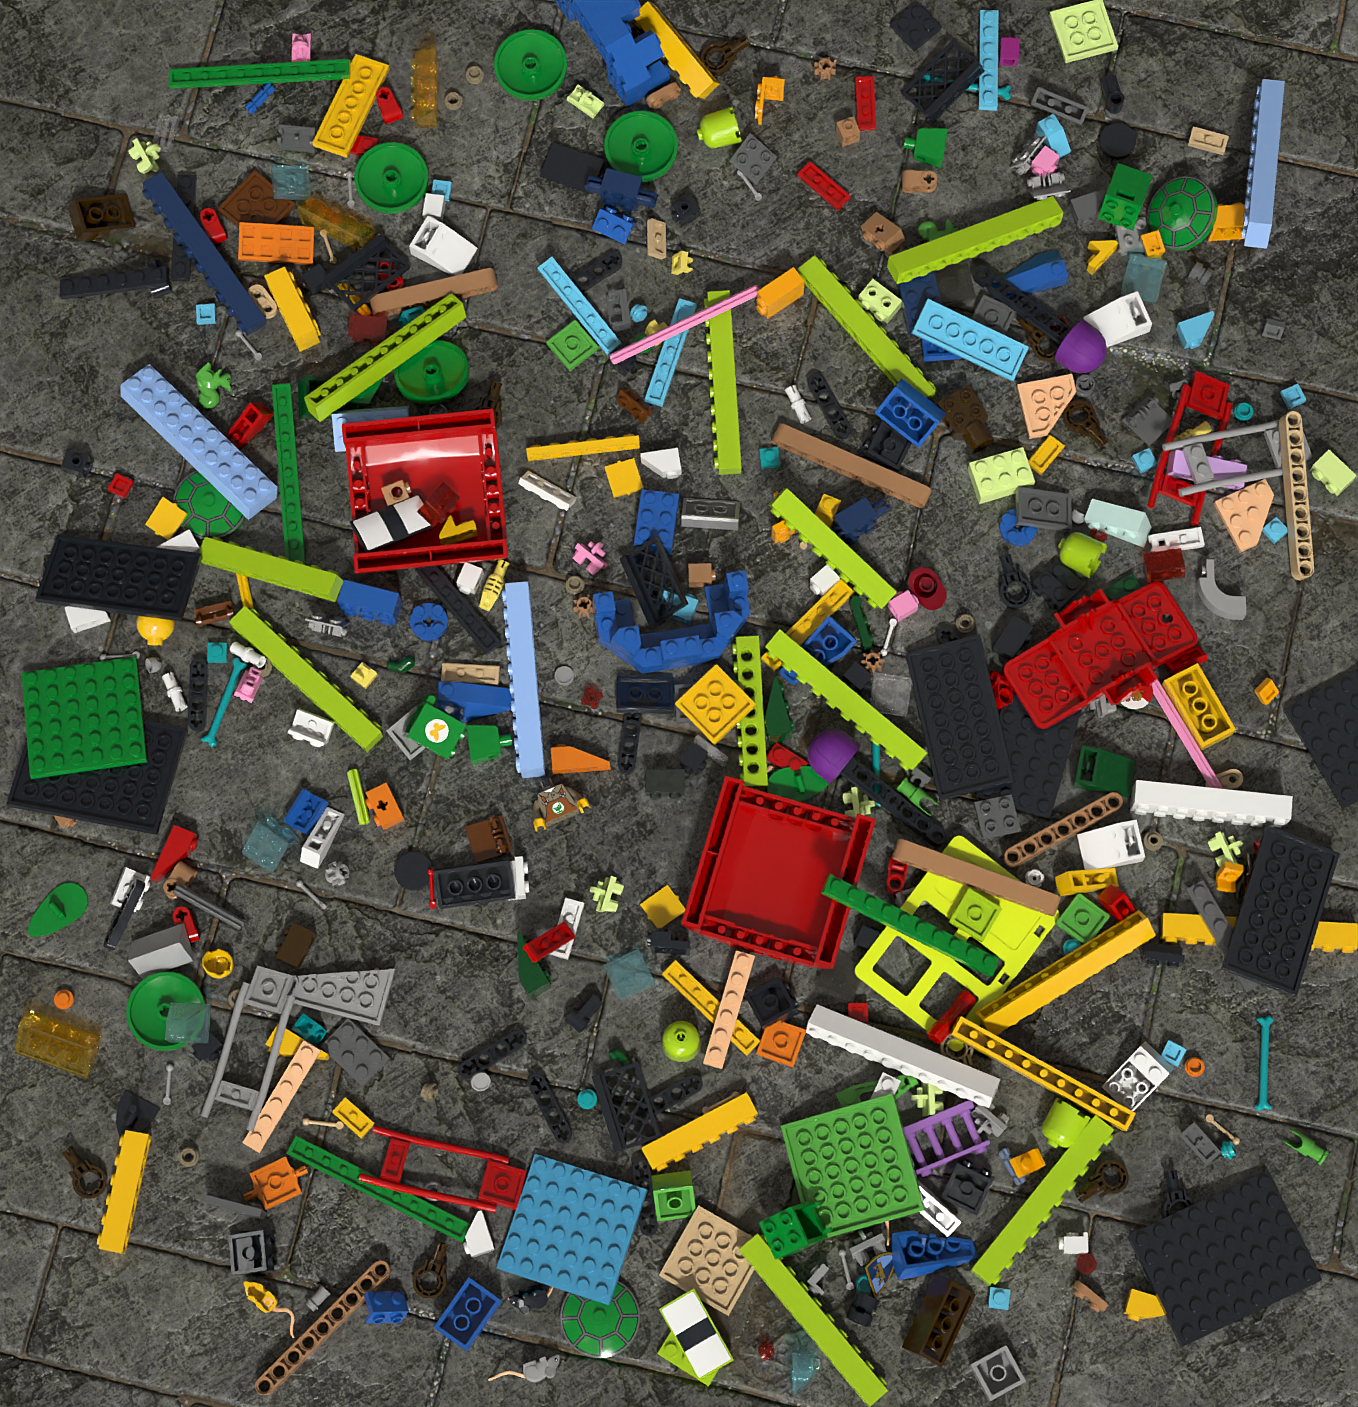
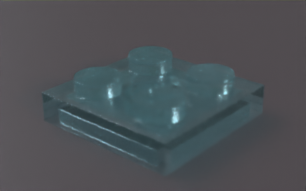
M272 165L273 199H311L309 167Z
M639 949L603 965L620 1001L655 985Z

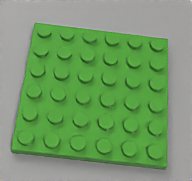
M893 1093L781 1126L800 1202L802 1204L812 1201L814 1204L821 1201L822 1205L815 1209L824 1229L833 1228L832 1232L827 1233L828 1238L926 1211Z

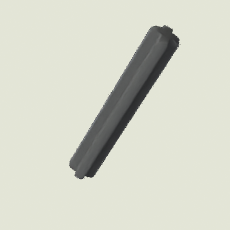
M176 885L173 891L175 895L236 929L242 928L244 924L243 919L184 886Z

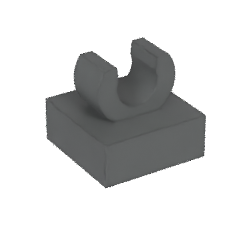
M1273 315L1272 319L1267 318L1262 336L1280 340L1285 328V322H1281L1280 316Z
M1181 376L1164 381L1165 388L1170 391L1171 397L1176 399V391H1181L1182 385H1188V381Z
M920 763L912 771L914 775L910 781L913 782L916 778H919L921 780L919 787L922 788L933 779V772Z

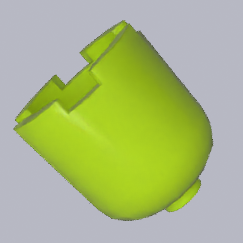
M733 106L702 117L700 129H697L699 140H704L705 145L709 148H719L742 142L741 137H737L740 135L735 114H731L734 112Z
M1080 532L1071 533L1066 539L1062 538L1058 546L1061 549L1060 560L1064 565L1090 578L1098 569L1101 563L1098 559L1101 553L1105 554L1107 544Z
M676 1021L665 1029L662 1037V1049L665 1055L672 1061L688 1062L699 1053L701 1046L700 1035L696 1027L691 1023Z
M1057 1098L1042 1124V1133L1048 1139L1046 1143L1056 1149L1058 1145L1063 1148L1072 1146L1091 1118Z

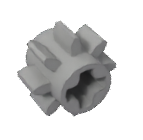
M341 861L328 864L329 868L325 870L327 881L332 883L333 886L345 884V879L349 877L348 867L342 864Z

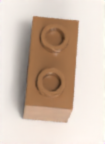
M877 212L861 225L863 238L868 243L872 242L880 251H885L889 255L905 241L901 228Z

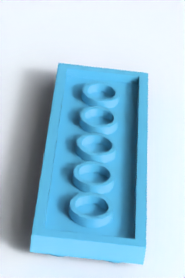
M930 299L926 300L911 333L1010 381H1014L1029 348Z

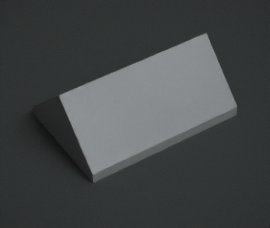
M684 498L681 517L682 527L738 530L740 502Z
M184 923L131 941L128 961L142 979L195 961Z

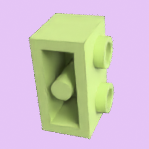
M874 279L859 294L858 299L863 309L870 310L879 321H884L887 324L902 305L901 299Z
M1330 450L1315 462L1310 469L1313 477L1318 481L1321 480L1326 485V489L1337 496L1357 476Z

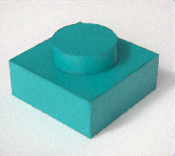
M778 447L759 449L761 469L780 467Z
M208 643L207 662L227 663L228 644Z

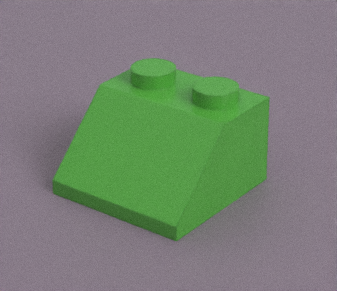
M691 1170L651 1176L657 1222L693 1216L696 1207Z

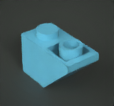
M664 590V601L668 602L670 592ZM685 594L689 604L671 615L673 620L691 626L698 607V600L691 594ZM674 595L673 604H680L681 601L678 595Z

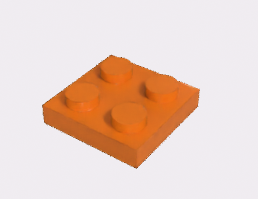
M778 1021L765 1028L756 1055L793 1068L806 1030Z

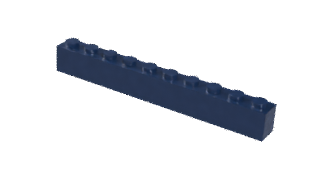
M160 172L143 182L142 193L146 200H151L156 214H161L166 228L173 231V237L178 244L181 243L185 248L183 250L189 259H193L198 273H203L208 287H213L216 292V298L220 303L223 302L225 304V310L231 318H235L237 321L236 326L240 332L244 331L248 336L265 326V316L163 173Z

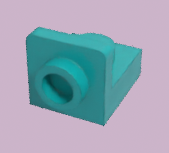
M419 306L403 311L398 319L400 329L424 313L423 307Z
M304 1013L291 1028L314 1046H317L327 1033L323 1027Z

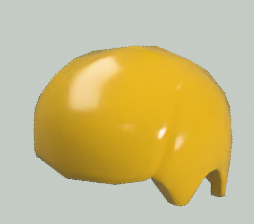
M217 949L212 952H206L202 958V966L209 976L219 979L228 976L232 972L234 961L229 952Z

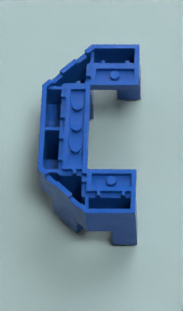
M555 0L569 22L575 18L606 62L607 79L626 107L670 83L671 72L668 66L663 65L661 61L646 68L647 65L664 56L658 36L651 30L635 39L631 35L632 30L628 22L640 16L641 5L638 0Z
M746 571L726 573L723 584L704 587L710 624L642 635L639 633L638 626H634L630 599L614 601L613 591L593 594L592 610L598 643L604 648L609 649L624 662L629 663L642 674L718 662L750 615L747 597L749 587Z

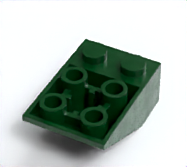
M774 677L764 723L769 746L776 744V742L790 741L795 729L793 719L788 717L790 711L788 701L783 699L785 693L783 683L779 682L777 677Z
M1082 745L1078 754L1073 787L1104 794L1114 792L1118 793L1121 797L1130 798L1137 761L1103 749Z
M518 932L519 979L531 1000L549 990L552 980L546 968L541 969V960L535 963L532 962L523 949V946L530 941L527 935L522 936Z

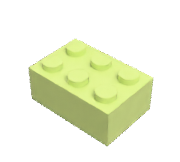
M1023 447L970 462L968 466V473L979 504L1016 494L1018 487L1032 489L1034 487L1035 480Z

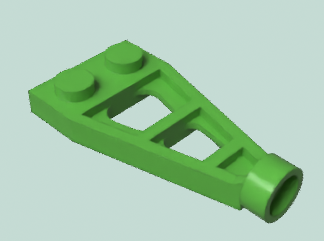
M907 1075L894 1077L901 1081L895 1093V1099L900 1098L910 1088L919 1085L917 1079ZM905 1078L907 1079L909 1085H906L904 1083ZM879 1080L853 1085L837 1093L836 1097L841 1107L861 1103L860 1095L870 1091L874 1092Z

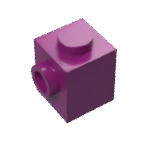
M1013 36L1001 37L999 66L1018 65L1020 38Z

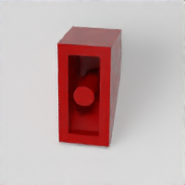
M1112 884L1097 896L1104 909L1118 923L1136 912L1126 894Z

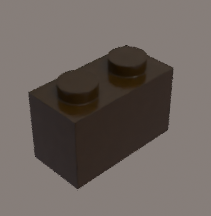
M293 922L292 926L287 927L284 934L286 938L283 944L280 943L275 954H277L276 958L278 961L300 970L317 935L315 932Z

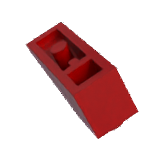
M250 402L225 437L240 451L264 428L274 414L262 402Z
M176 825L173 826L150 877L153 882L157 883L180 861L185 860L192 850H196L199 840H197L198 836L195 833Z

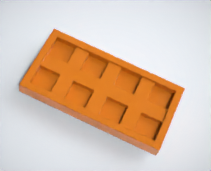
M239 223L238 260L313 265L314 227Z

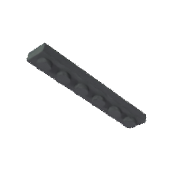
M1204 880L1185 891L1225 957L1233 930ZM1235 975L1245 993L1261 985Z

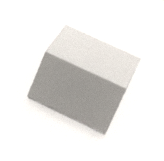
M416 706L386 730L409 760L425 749L402 736L417 709Z

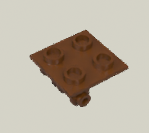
M493 815L488 820L465 826L476 863L513 852L502 815L498 817Z

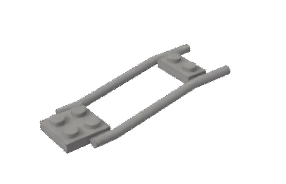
M1279 420L1197 435L1162 445L1164 451L1183 448L1182 451L1194 484H1196L1179 489L1180 496L1283 475ZM1264 431V437L1277 469L1219 480L1213 479L1214 475L1201 442ZM1303 432L1305 461L1312 458V454ZM1289 436L1291 443L1294 444L1293 437ZM1291 455L1292 461L1296 462V458Z
M257 966L251 984L242 983L215 1077L200 1116L208 1118L213 1102L217 1100L252 1111L246 1130L254 1131L269 1089L287 1021L295 1001V997L289 995L295 977ZM243 1003L281 1014L259 1092L222 1080Z

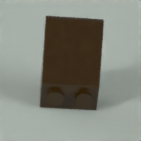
M126 193L73 199L68 207L77 242L97 240L136 227Z

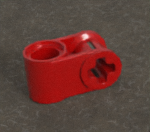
M387 87L379 88L376 92L377 105L385 124L388 125L403 119L402 111L392 91Z
M211 208L202 210L200 219L205 229L204 232L213 245L226 241L227 237L216 212Z
M993 671L990 677L999 710L1012 702L1013 689L1004 675Z
M890 856L886 890L889 894L896 895L895 893L902 892L908 865L892 859V856ZM897 881L900 887L892 888L890 882Z
M186 907L176 908L173 912L175 926L184 923L189 942L199 941V931L191 911ZM182 912L187 915L183 921L179 918Z

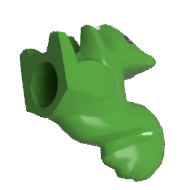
M947 220L945 230L938 231L935 223L926 221L919 225L917 232L923 240L930 242L959 230L950 220Z
M209 362L195 377L197 378V387L201 391L198 394V401L203 407L210 409L215 407L220 401V396L216 391L219 386L231 392V375L229 373L221 375V368L213 372Z

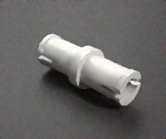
M796 385L785 389L792 403L791 408L795 410L800 423L803 424L804 421L806 423L812 418L805 407L806 402L801 398Z
M238 642L232 643L230 647L231 653L259 668L263 667L266 662V658L256 653L251 647H245Z
M170 672V675L169 673L163 675L162 679L168 690L167 695L171 697L176 712L185 710L187 704L184 701L182 688L178 686L174 673Z

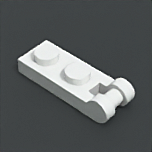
M1201 527L1148 536L1149 543L1152 545L1151 554L1153 556L1201 548L1205 545ZM1164 540L1165 546H1159V541Z

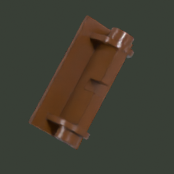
M630 388L620 389L616 401L621 407L630 412L634 418L644 424L647 416L650 417L654 413L653 407L644 400H641L639 403L636 402L640 397Z
M231 600L193 609L198 626L231 619L235 616Z

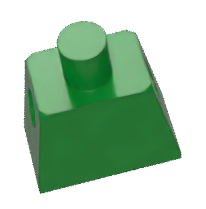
M920 128L917 132V138L905 137L904 148L914 149V160L942 168L948 129Z
M466 725L472 765L501 757V747L512 745L511 734L499 735L498 726Z

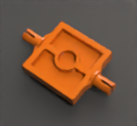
M285 1156L249 1173L253 1181L254 1190L243 1194L246 1202L258 1197L262 1201L265 1210H268L302 1194L298 1184V1177L308 1173L305 1165L294 1170Z

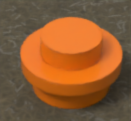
M60 990L54 997V1003L59 1009H68L74 1003V996L68 990Z
M1191 1057L1185 1062L1184 1068L1189 1076L1198 1077L1204 1072L1205 1066L1200 1058Z

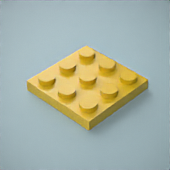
M717 664L675 703L714 745L757 706Z

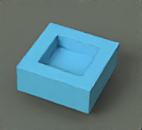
M433 180L431 194L443 195L445 201L449 202L452 182Z
M215 304L196 305L198 325L216 324Z
M1299 384L1280 392L1288 410L1306 402Z
M1150 448L1132 455V460L1140 474L1158 465Z
M1275 517L1262 529V532L1275 544L1288 533V530Z
M1169 1039L1161 1056L1178 1067L1187 1048Z
M990 1287L988 1308L1008 1310L1010 1290Z

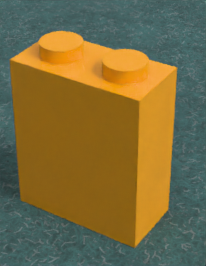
M794 267L757 291L756 309L760 315H764L768 319L804 295L805 281Z

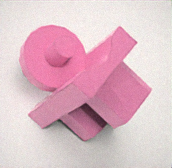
M292 34V62L311 61V34Z
M591 541L588 546L592 550L583 543L581 545L578 543L575 546L577 550L573 559L579 564H582L586 558L591 560L586 569L592 575H596L601 569H606L609 565L597 555L599 554L603 557L606 554L602 550L603 543L598 542L595 545Z
M253 667L249 671L245 670L234 695L240 697L241 700H247L252 703L263 679L260 677L261 671Z

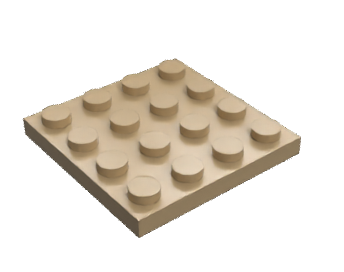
M698 1205L659 1276L686 1292L695 1289L701 1301L729 1316L754 1271L753 1267L738 1251L753 1236Z

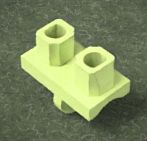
M577 85L574 91L567 97V101L591 118H594L604 106V102L580 85Z
M138 138L133 140L134 146L128 152L135 160L139 157L143 159L136 164L138 170L143 174L150 170L158 171L160 168L155 159L159 158L160 146L152 144L151 141L147 143L144 141L140 142Z
M852 787V791L843 793L844 804H853L854 809L845 811V815L856 818L857 813L861 815L871 814L870 808L875 806V802L869 801V797L863 795L861 790L857 787Z
M1216 833V837L1208 841V844L1212 851L1220 848L1223 850L1224 854L1215 858L1219 868L1225 861L1238 864L1232 850H1234L1235 855L1241 854L1239 846L1243 845L1242 840L1236 842L1234 836L1228 837L1229 845L1224 833Z
M606 877L604 884L598 881L597 887H590L589 891L594 893L593 900L598 901L596 911L616 912L618 902L610 898L612 893L621 895L624 887L623 884L616 881V877Z
M921 1081V1087L917 1088V1095H912L911 1100L917 1101V1108H922V1117H929L944 1111L943 1102L935 1101V1094H942L943 1090L935 1085Z

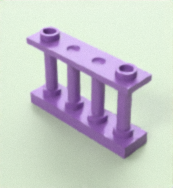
M971 1100L904 1127L906 1139L909 1141L920 1169L915 1171L916 1176L921 1174L922 1177L932 1174V1169L973 1152L980 1154L987 1151L990 1141L987 1140L982 1143L970 1116V1110L974 1108ZM958 1115L961 1118L963 1117L975 1145L966 1150L963 1149L952 1123L953 1117ZM938 1123L945 1125L956 1150V1154L947 1158L934 1132V1125ZM922 1130L924 1133H927L938 1159L937 1162L927 1165L916 1140V1133Z

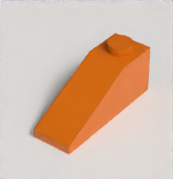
M557 744L551 748L553 774L611 770L609 761L574 747L566 746V744Z

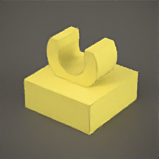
M680 251L672 256V274L679 275L682 272L689 273L692 271L693 268L687 266V263L693 262V259L688 257V252Z
M653 320L648 324L644 333L649 336L668 326L665 322L658 324Z
M362 662L350 677L364 689H367L378 674Z

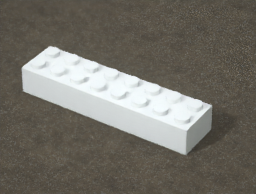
M1136 780L1131 790L1130 811H1135V814L1138 815L1154 813V816L1157 817L1173 815V818L1176 819L1193 817L1195 821L1212 819L1214 823L1231 821V824L1234 825L1250 823L1253 827L1269 825L1276 829H1282L1291 820L1293 796Z

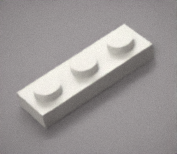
M527 471L518 483L526 490L538 494L542 499L548 500L566 511L575 503L577 498L530 471Z
M565 898L558 925L565 921L574 935H576L584 903ZM574 939L549 955L568 960Z

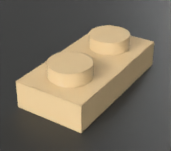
M1193 126L1188 146L1224 155L1229 136Z
M653 218L647 220L649 256L658 259L666 258V223Z

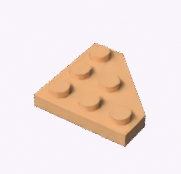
M1072 374L1017 384L1029 439L1047 436L1076 394Z
M1266 479L1214 502L1239 553L1258 544L1274 496Z

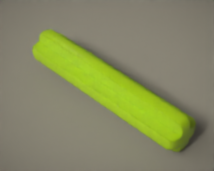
M352 769L347 772L358 821L360 825H366L370 822V817L364 800L365 796L360 775L357 769Z

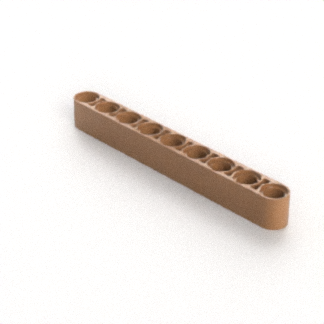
M785 424L778 425L771 440L774 445L918 508L925 507L932 492L926 485Z
M897 839L892 854V859L1049 916H1055L1061 899L1056 894L903 839Z
M381 1260L375 1262L256 1381L255 1389L257 1393L264 1396L274 1393L365 1302L364 1295L366 1292L376 1291L391 1275L389 1264ZM385 1265L386 1273L382 1276L377 1275V1267ZM366 1279L372 1281V1287L369 1290L362 1288V1283ZM356 1294L358 1297L357 1302L350 1305L347 1300L349 1295ZM337 1308L343 1310V1316L340 1319L333 1317V1312ZM325 1322L328 1324L329 1329L326 1333L321 1334L319 1326ZM308 1337L314 1339V1345L311 1348H306L304 1345V1341ZM296 1351L300 1357L296 1363H292L290 1361V1354ZM283 1366L285 1374L278 1378L275 1375V1370L277 1367ZM267 1380L270 1383V1389L267 1392H263L260 1386L263 1381Z

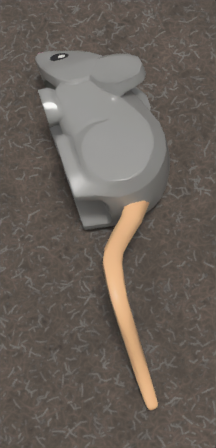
M557 1354L548 1360L545 1356L540 1358L538 1362L534 1360L523 1364V1373L505 1371L488 1380L490 1381L507 1374L517 1375L533 1383L539 1382L546 1377L553 1378L560 1356Z

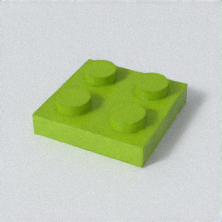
M968 888L948 922L978 941L983 942L1002 908Z

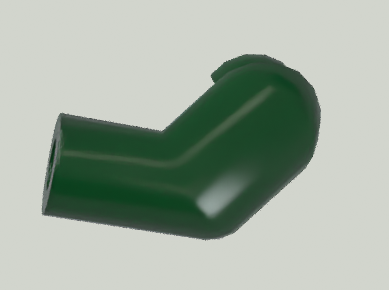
M407 655L400 662L389 660L387 669L405 673L413 668L415 658L412 655Z
M613 1047V1050L609 1051L608 1054L611 1060L618 1059L622 1067L632 1064L629 1057L619 1047Z

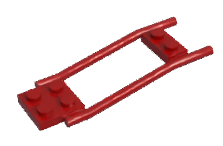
M1198 371L1193 373L1191 385H1182L1179 401L1165 443L1174 441L1185 406L1215 419H1221L1218 432L1225 431L1233 406L1232 403H1226L1230 385ZM1223 439L1214 441L1210 457L1218 456ZM1162 450L1147 506L1149 508L1155 507L1158 493L1191 507L1194 506L1191 525L1198 526L1207 490L1180 496L1179 489L1194 485L1167 474L1163 475L1170 450Z
M374 1125L372 1133L391 1138L380 1178L360 1173L358 1181L403 1193L474 1207L495 1213L497 1205L514 1210L517 1209L526 1170L508 1166L510 1157L413 1136ZM410 1143L488 1159L478 1200L400 1184Z

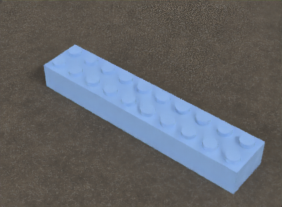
M1262 79L1261 86H1257L1256 97H1259V99L1255 98L1254 110L1257 113L1254 112L1252 121L1256 127H1252L1251 137L1254 141L1251 140L1250 152L1253 155L1249 156L1248 163L1249 168L1252 169H1248L1247 180L1250 183H1247L1246 195L1249 198L1245 199L1244 209L1247 212H1244L1243 223L1246 227H1243L1241 237L1245 238L1244 246L1267 249L1273 217L1285 81Z
M150 364L121 384V397L248 520L277 498L278 487Z
M528 581L505 583V590H502L504 606H507L503 610L505 624L508 625L505 627L507 643H510V645H506L508 661H511L508 664L510 680H513V682H510L511 697L515 699V701H511L513 717H516V719H513L514 734L518 736V738H514L516 754H519V757H516V767L518 773L522 774V778L545 776L529 584Z

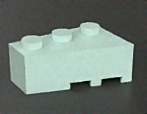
M1095 499L1091 500L1084 518L1090 529L1107 533L1141 547L1145 546L1152 528L1145 512Z

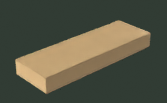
M442 663L441 682L499 686L500 666Z

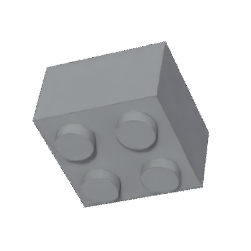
M1006 1345L969 1365L988 1402L1026 1382Z

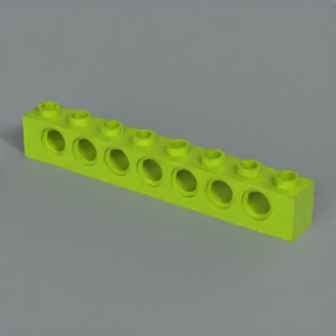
M759 636L736 637V643H732L733 654H737V661L733 662L734 673H738V680H734V682L744 692L752 691L754 696L751 699L757 705L752 709L755 712L753 716H745L737 724V729H741V736H738V747H742V754L739 755V766H743V773H740V780L744 781V786L763 790L768 787ZM749 654L752 658L749 661H744L741 656ZM750 672L753 677L751 679H744L742 675ZM748 728H754L756 733L748 735L745 731ZM753 746L757 749V752L749 754L747 748ZM755 765L759 770L756 773H751L748 771V767Z

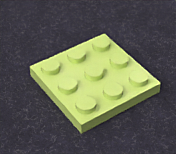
M1093 0L1049 13L1065 63L1118 50V44L1103 0Z

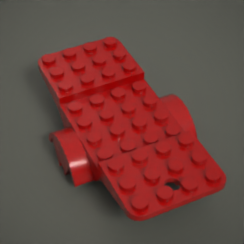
M1153 582L1118 600L1111 601L1108 600L1102 589H1099L1091 597L1084 595L1080 600L1073 601L1061 613H1055L1054 616L1062 628L1058 629L1044 641L1008 661L1003 668V673L1034 724L1038 728L1045 729L1083 709L1104 695L1113 706L1140 693L1158 679L1153 669L1193 648L1197 644L1198 636L1167 587L1161 582ZM1162 615H1171L1172 622L1165 623L1162 620Z

